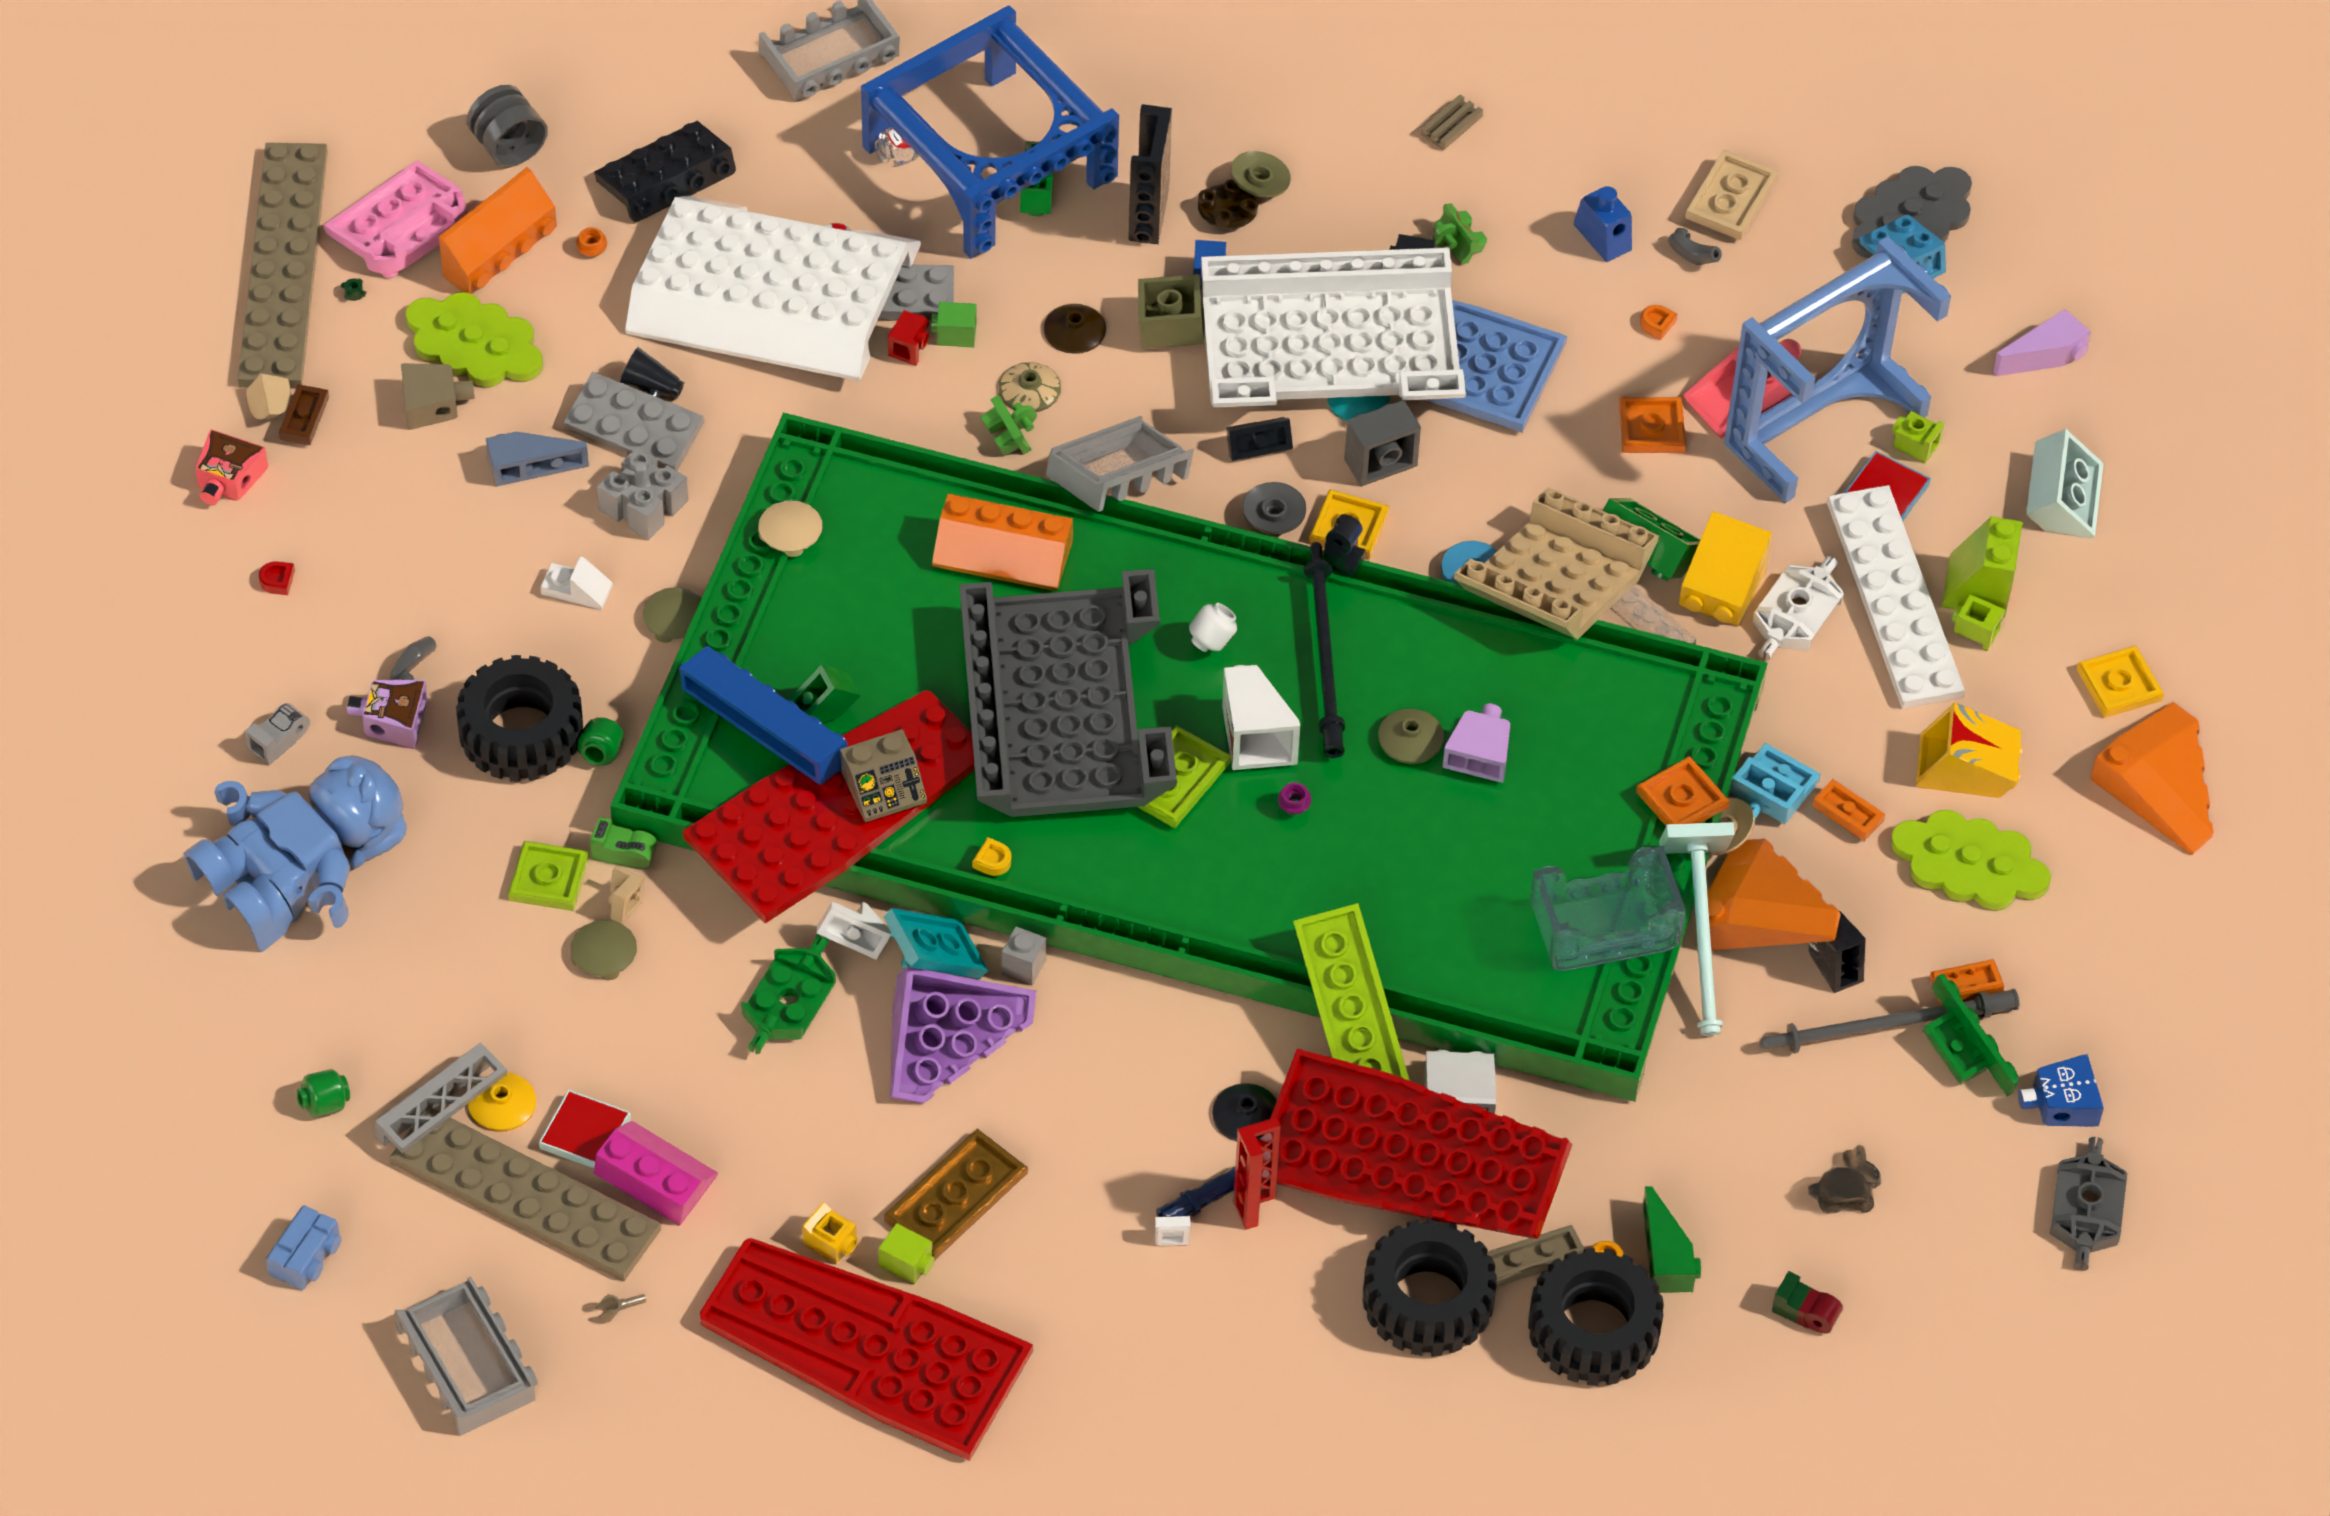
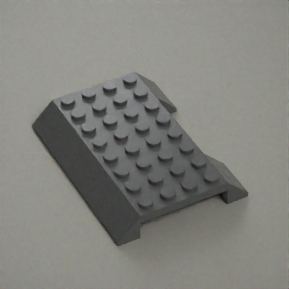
M1154 569L1122 571V587L993 598L992 582L959 585L977 801L1011 817L1140 807L1147 805L1177 784L1171 727L1138 729L1137 734L1128 646L1160 625Z

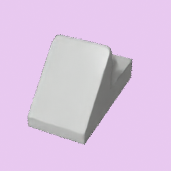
M580 556L575 568L551 563L541 585V595L602 610L613 587V582L588 560Z
M832 901L817 925L816 932L821 936L876 960L891 937L890 929L865 902H862L855 912Z

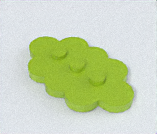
M457 292L449 295L443 302L433 298H420L414 300L406 309V323L409 329L416 334L414 345L417 355L429 362H440L441 364L452 366L454 376L467 375L470 380H473L475 385L492 387L501 383L506 377L519 382L535 379L543 369L542 354L533 345L534 330L531 323L523 318L508 317L505 308L498 304L488 303L481 305L479 299L473 294Z
M1945 809L1931 814L1926 823L1915 820L1903 821L1896 825L1892 832V850L1898 857L1911 862L1910 875L1912 880L1925 889L1935 890L1942 888L1944 893L1955 901L1965 902L1975 899L1980 906L1997 911L2009 907L2015 900V897L2027 900L2039 899L2049 889L2051 881L2050 871L2044 863L2030 858L2032 849L2030 841L2017 831L2005 830L1999 832L1997 827L1987 819L1976 818L1967 821L1961 814Z

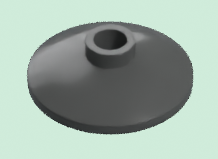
M1267 482L1254 487L1247 493L1243 501V514L1246 521L1258 531L1267 534H1284L1296 529L1303 522L1306 515V502L1302 494L1294 487L1280 482Z

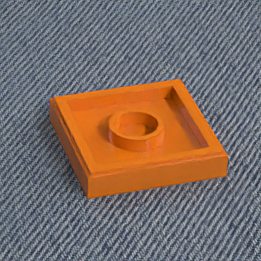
M1619 397L1622 453H1685L1686 440L1682 397Z
M1690 756L1637 785L1636 793L1665 826L1667 824L1702 823L1729 808L1730 802Z

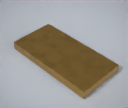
M977 1128L884 1214V1221L892 1228L898 1223L932 1241V1256L935 1261L1028 1174V1167Z

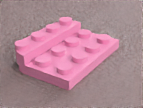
M417 160L324 224V228L328 236L365 259L367 269L381 273L383 277L391 278L396 276L400 270L407 268L440 245L439 236L468 214L461 189Z

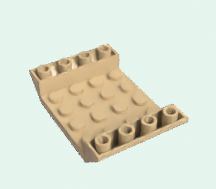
M1548 487L1533 501L1530 520L1517 534L1485 563L1469 559L1454 573V579L1465 590L1578 640L1639 581L1659 540V535L1648 531L1644 527L1624 521L1614 514H1608L1592 507L1589 503L1567 496L1559 490Z

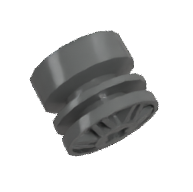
M499 85L487 90L476 99L467 114V126L470 131L483 144L493 160L503 167L517 166L532 158L544 145L548 136V127L544 120L531 107L520 90L512 85Z

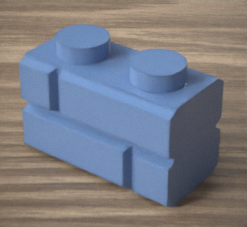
M305 1205L301 1206L266 1257L270 1276L283 1282L286 1281L289 1285L300 1290L305 1289L310 1280L316 1281L323 1270V1261L327 1255L335 1254L340 1246L341 1236L338 1222L325 1214H319L318 1211Z

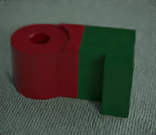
M1788 1271L1775 1293L1772 1312L1807 1329L1810 1328L1823 1334L1830 1333L1843 1310L1841 1302L1831 1294L1819 1292L1800 1282V1276Z

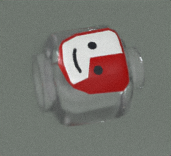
M892 127L882 130L878 135V140L875 141V150L878 158L882 163H886L890 167H898L913 162L919 156Z

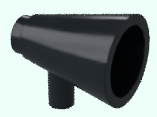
M639 347L631 355L620 380V383L646 391L648 394L658 398L661 395L677 399L685 384L678 376Z

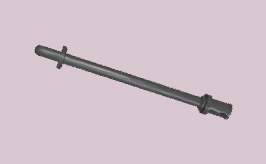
M2014 988L1990 994L1986 991L1978 992L1973 1000L1964 1001L1967 1007H1971L1982 1018H1989L1992 1013L2018 1010L2020 1006L2019 996ZM1941 1005L1799 1031L1793 1023L1787 1025V1033L1765 1036L1760 1039L1759 1045L1764 1050L1789 1046L1790 1050L1795 1054L1799 1052L1800 1044L1933 1021L1948 1012Z

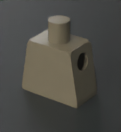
M401 364L408 430L453 420L458 417L456 401L475 399L473 380L454 382L452 366L448 364Z

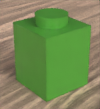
M939 301L938 314H932L931 332L937 333V345L974 348L977 304Z

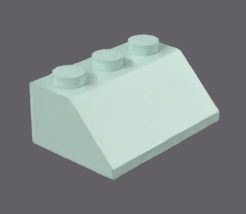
M2067 429L2035 441L2026 515L2046 532L2092 538L2095 537L2104 463Z

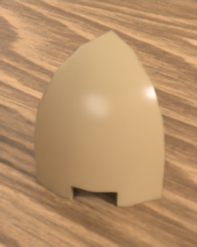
M261 373L246 390L248 406L251 414L256 419H273L288 410L291 402L288 378Z

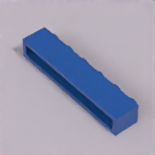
M706 646L679 667L682 690L820 786L841 770L840 749L848 747L845 738L841 734L829 730L819 719L809 716L800 710L793 701L784 699L770 685H764L755 679L748 670L736 666L723 653H718L709 646Z

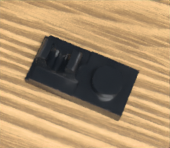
M1280 417L1226 427L1229 457L1232 461L1293 449L1289 418Z

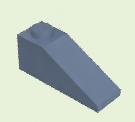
M523 432L498 434L485 438L487 458L496 487L589 467L587 444L583 441Z

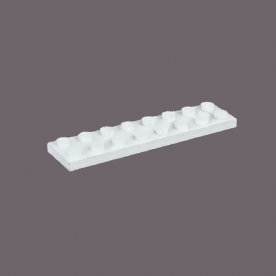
M1890 486L1828 496L1827 505L1901 709L1963 698L1965 693L1964 686Z

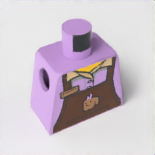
M375 680L371 683L368 698L349 697L347 714L363 717L364 733L368 737L415 749L428 701L426 681Z

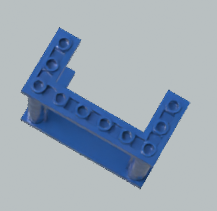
M1010 5L861 85L862 147L871 154L891 143L887 133L893 128L928 164L943 182L958 208L963 221V252L970 259L981 253L988 252L995 246L996 204L1005 199L1012 198L1019 191L1030 185L1037 184L1044 177L1055 171L1062 170L1069 163L1087 156L1086 183L1093 190L1103 184L1110 183L1118 176L1119 114L1113 108L1103 112L1016 24V11ZM985 50V81L992 87L1016 74L1017 63L1048 95L1053 106L1054 119L1046 136L1032 148L1008 157H978L964 153L948 144L912 108L902 95ZM1067 111L1069 115L1063 116L1061 113ZM1065 124L1078 126L1068 133L1059 129L1060 126ZM967 165H975L973 173L971 172V167ZM987 167L996 169V173L985 179L981 176V172Z

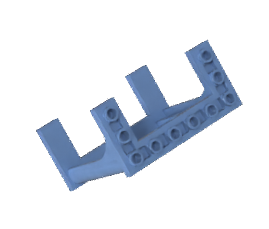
M1888 236L1878 242L1875 255L1763 322L1758 323L1752 317L1742 324L1724 444L1784 503L1795 498L1798 477L1764 444L1813 414L1840 400L1855 397H1873L1899 404L1908 413L1912 411L1924 418L1928 416L1931 396L1927 389L1912 379L1904 367L1899 366L1890 358L1902 290L1908 293L1937 322L1947 316L1951 295L1943 285L1938 284L1927 273L1922 265H1918L1907 255L1902 246L1897 245ZM1855 300L1863 302L1865 306V319L1857 339L1842 360L1829 373L1816 381L1815 377L1777 341L1838 304ZM1769 371L1792 395L1761 413L1767 373Z

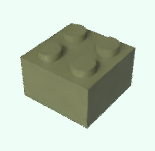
M1200 274L1138 279V316L1142 349L1204 344Z

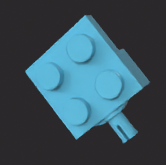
M1764 743L1753 758L1749 757L1734 775L1730 794L1745 801L1753 810L1755 818L1762 812L1786 825L1819 783L1821 774Z

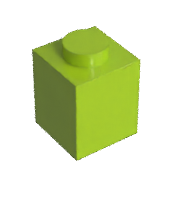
M898 1223L895 1224L878 1248L879 1267L912 1284H915L921 1275H927L934 1263L932 1241Z

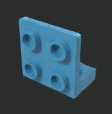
M1904 215L1860 237V245L1873 255L1877 252L1878 242L1888 236L1897 245L1902 246L1907 255L1918 265H1922L1932 278L1946 272L1945 243L1910 215Z

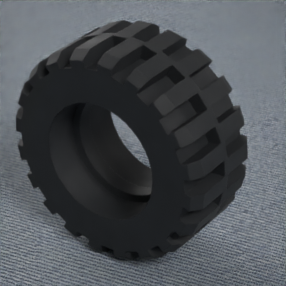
M511 655V659L508 660L499 658L493 660L492 665L487 666L485 664L476 670L477 676L471 675L465 681V688L460 690L457 698L458 705L456 706L459 739L469 761L475 762L476 767L482 772L491 771V776L499 779H502L503 776L509 777L510 781L520 782V778H529V781L537 780L539 775L546 774L548 776L556 772L558 765L560 767L565 766L571 760L570 754L574 755L578 751L577 743L584 729L581 697L579 696V689L576 683L571 680V676L562 668L558 670L557 664L548 660L544 663L540 661L539 657L530 655L529 659L521 658V655ZM516 707H531L548 715L539 724L520 730L507 729L493 722L502 712Z
M1427 1219V1223L1419 1224L1418 1220L1407 1222L1406 1228L1402 1229L1401 1226H1396L1389 1230L1388 1237L1382 1236L1375 1243V1249L1370 1251L1366 1262L1362 1301L1363 1308L1367 1311V1320L1372 1327L1378 1326L1377 1334L1384 1341L1391 1339L1393 1347L1401 1351L1404 1348L1411 1349V1354L1422 1356V1352H1431V1356H1442L1445 1350H1449L1450 1353L1462 1350V1343L1471 1345L1478 1339V1333L1485 1331L1489 1324V1317L1493 1313L1497 1275L1495 1274L1493 1258L1487 1255L1488 1249L1481 1241L1474 1242V1234L1466 1229L1461 1232L1457 1230L1456 1224L1450 1222L1442 1225L1437 1224V1220ZM1417 1272H1435L1450 1278L1459 1287L1461 1292L1447 1302L1426 1304L1408 1297L1400 1289L1398 1283L1405 1277Z
M1587 1248L1581 1254H1577L1576 1251L1564 1254L1563 1261L1559 1258L1555 1259L1548 1265V1271H1542L1537 1278V1283L1533 1288L1528 1318L1529 1338L1532 1346L1538 1348V1357L1544 1363L1549 1361L1551 1363L1550 1369L1558 1375H1561L1563 1372L1568 1375L1567 1380L1578 1383L1580 1379L1588 1381L1587 1385L1598 1386L1600 1381H1606V1385L1618 1383L1619 1377L1623 1376L1627 1380L1635 1376L1637 1368L1639 1370L1644 1369L1650 1362V1358L1655 1354L1659 1343L1664 1316L1663 1296L1659 1294V1286L1656 1280L1652 1277L1648 1279L1649 1271L1641 1264L1635 1266L1633 1258L1625 1254L1622 1257L1616 1256L1613 1250L1604 1249V1252H1595V1248ZM1582 1301H1601L1618 1309L1626 1318L1627 1323L1613 1332L1592 1333L1574 1325L1564 1311Z

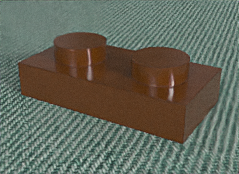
M301 384L297 385L279 430L280 440L311 445L329 399L327 389Z

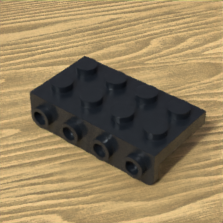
M697 120L684 125L681 129L669 135L661 136L656 141L642 148L633 150L630 154L616 161L607 163L604 167L594 171L596 182L627 207L629 218L634 222H639L671 206L675 197L691 196L733 175L736 171L731 147Z

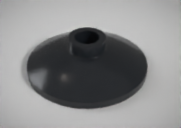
M1241 1083L1230 1086L1223 1090L1214 1102L1212 1111L1213 1121L1217 1129L1224 1136L1237 1141L1239 1128L1271 1118L1277 1099L1269 1090L1256 1084ZM1247 1105L1251 1106L1252 1108L1245 1109L1242 1106ZM1264 1134L1256 1136V1138L1260 1139L1264 1136Z

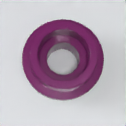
M1296 782L1289 783L1280 791L1278 804L1286 813L1301 814L1309 809L1311 794L1304 785Z

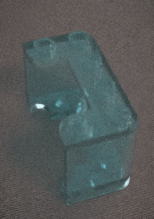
M1663 846L1638 849L1630 858L1628 871L1620 873L1610 872L1589 879L1579 878L1566 883L1564 870L1561 868L1545 866L1539 870H1533L1530 902L1552 967L1555 970L1567 971L1671 950L1681 941L1686 910Z

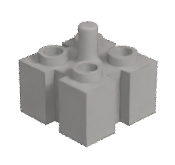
M637 447L621 462V473L612 471L597 486L599 511L617 522L623 517L626 518L630 530L649 540L664 526V515L666 513L673 517L688 502L687 477L668 465L661 469L658 468L657 458Z

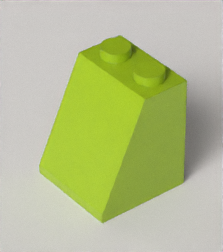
M1991 516L1950 553L1942 607L1956 609L1958 604L1964 605L1971 594L2005 609L2003 617L2005 618L2016 570L2022 521Z

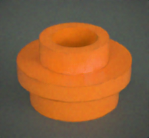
M594 227L585 228L576 239V247L585 256H598L606 250L607 239L601 230Z

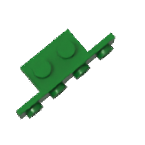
M1943 973L1938 975L1931 989L1948 1013L1925 1025L1923 1029L1924 1034L1960 1085L1989 1070L2006 1096L2011 1095L2019 1082L2016 1069L2010 1062H2006L2003 1059L1995 1039L1990 1034H1986L1979 1025L1980 1022L1976 1012L1971 1007H1967L1960 998V991L1957 985L1952 980L1948 981Z

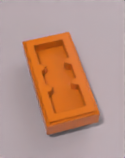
M1994 959L1932 971L1929 976L1931 985H1933L1936 977L1943 973L1948 981L1952 980L1957 985L1960 991V998L1963 1001L1974 999L1978 992L1986 991L1988 994L2004 991L2005 987Z

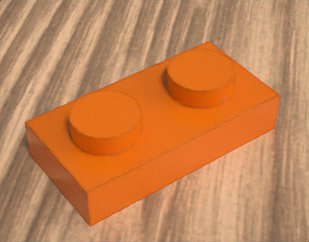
M1834 779L1813 798L1812 807L1864 842L1885 819V813Z

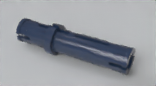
M1235 1166L1197 1188L1184 1190L1180 1193V1197L1157 1208V1217L1190 1215L1194 1217L1201 1213L1200 1209L1234 1191Z

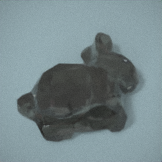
M1859 1144L1853 1150H1846L1843 1153L1842 1160L1846 1167H1832L1822 1175L1818 1183L1811 1184L1808 1187L1809 1195L1818 1200L1823 1213H1838L1840 1210H1860L1862 1213H1867L1874 1207L1873 1189L1881 1184L1882 1178L1874 1164L1866 1160L1865 1149Z

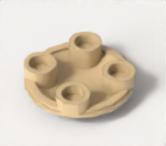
M800 501L779 502L766 509L759 519V538L771 548L785 552L790 557H797L803 553L804 549H807L818 540L822 533V520L819 513L808 504Z

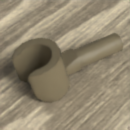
M608 1294L596 1306V1309L604 1308L608 1310L601 1317V1321L610 1322L620 1310L645 1303L646 1297L642 1294L627 1299H618L616 1296Z

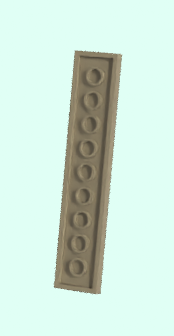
M265 143L238 372L239 388H248L261 373L288 378L290 388L296 389L298 384L302 385L328 154L327 144Z

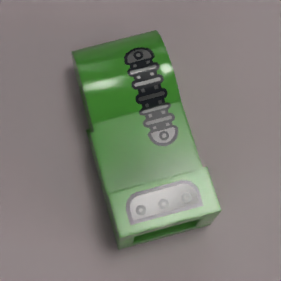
M599 817L590 839L591 859L637 869H646L649 867L658 842L648 832L640 830L631 831V829L612 825L611 819Z

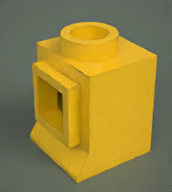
M824 1202L820 1204L802 1225L803 1244L835 1264L844 1255H850L858 1243L856 1225L831 1210ZM823 1228L831 1229L836 1234L833 1236L823 1230Z

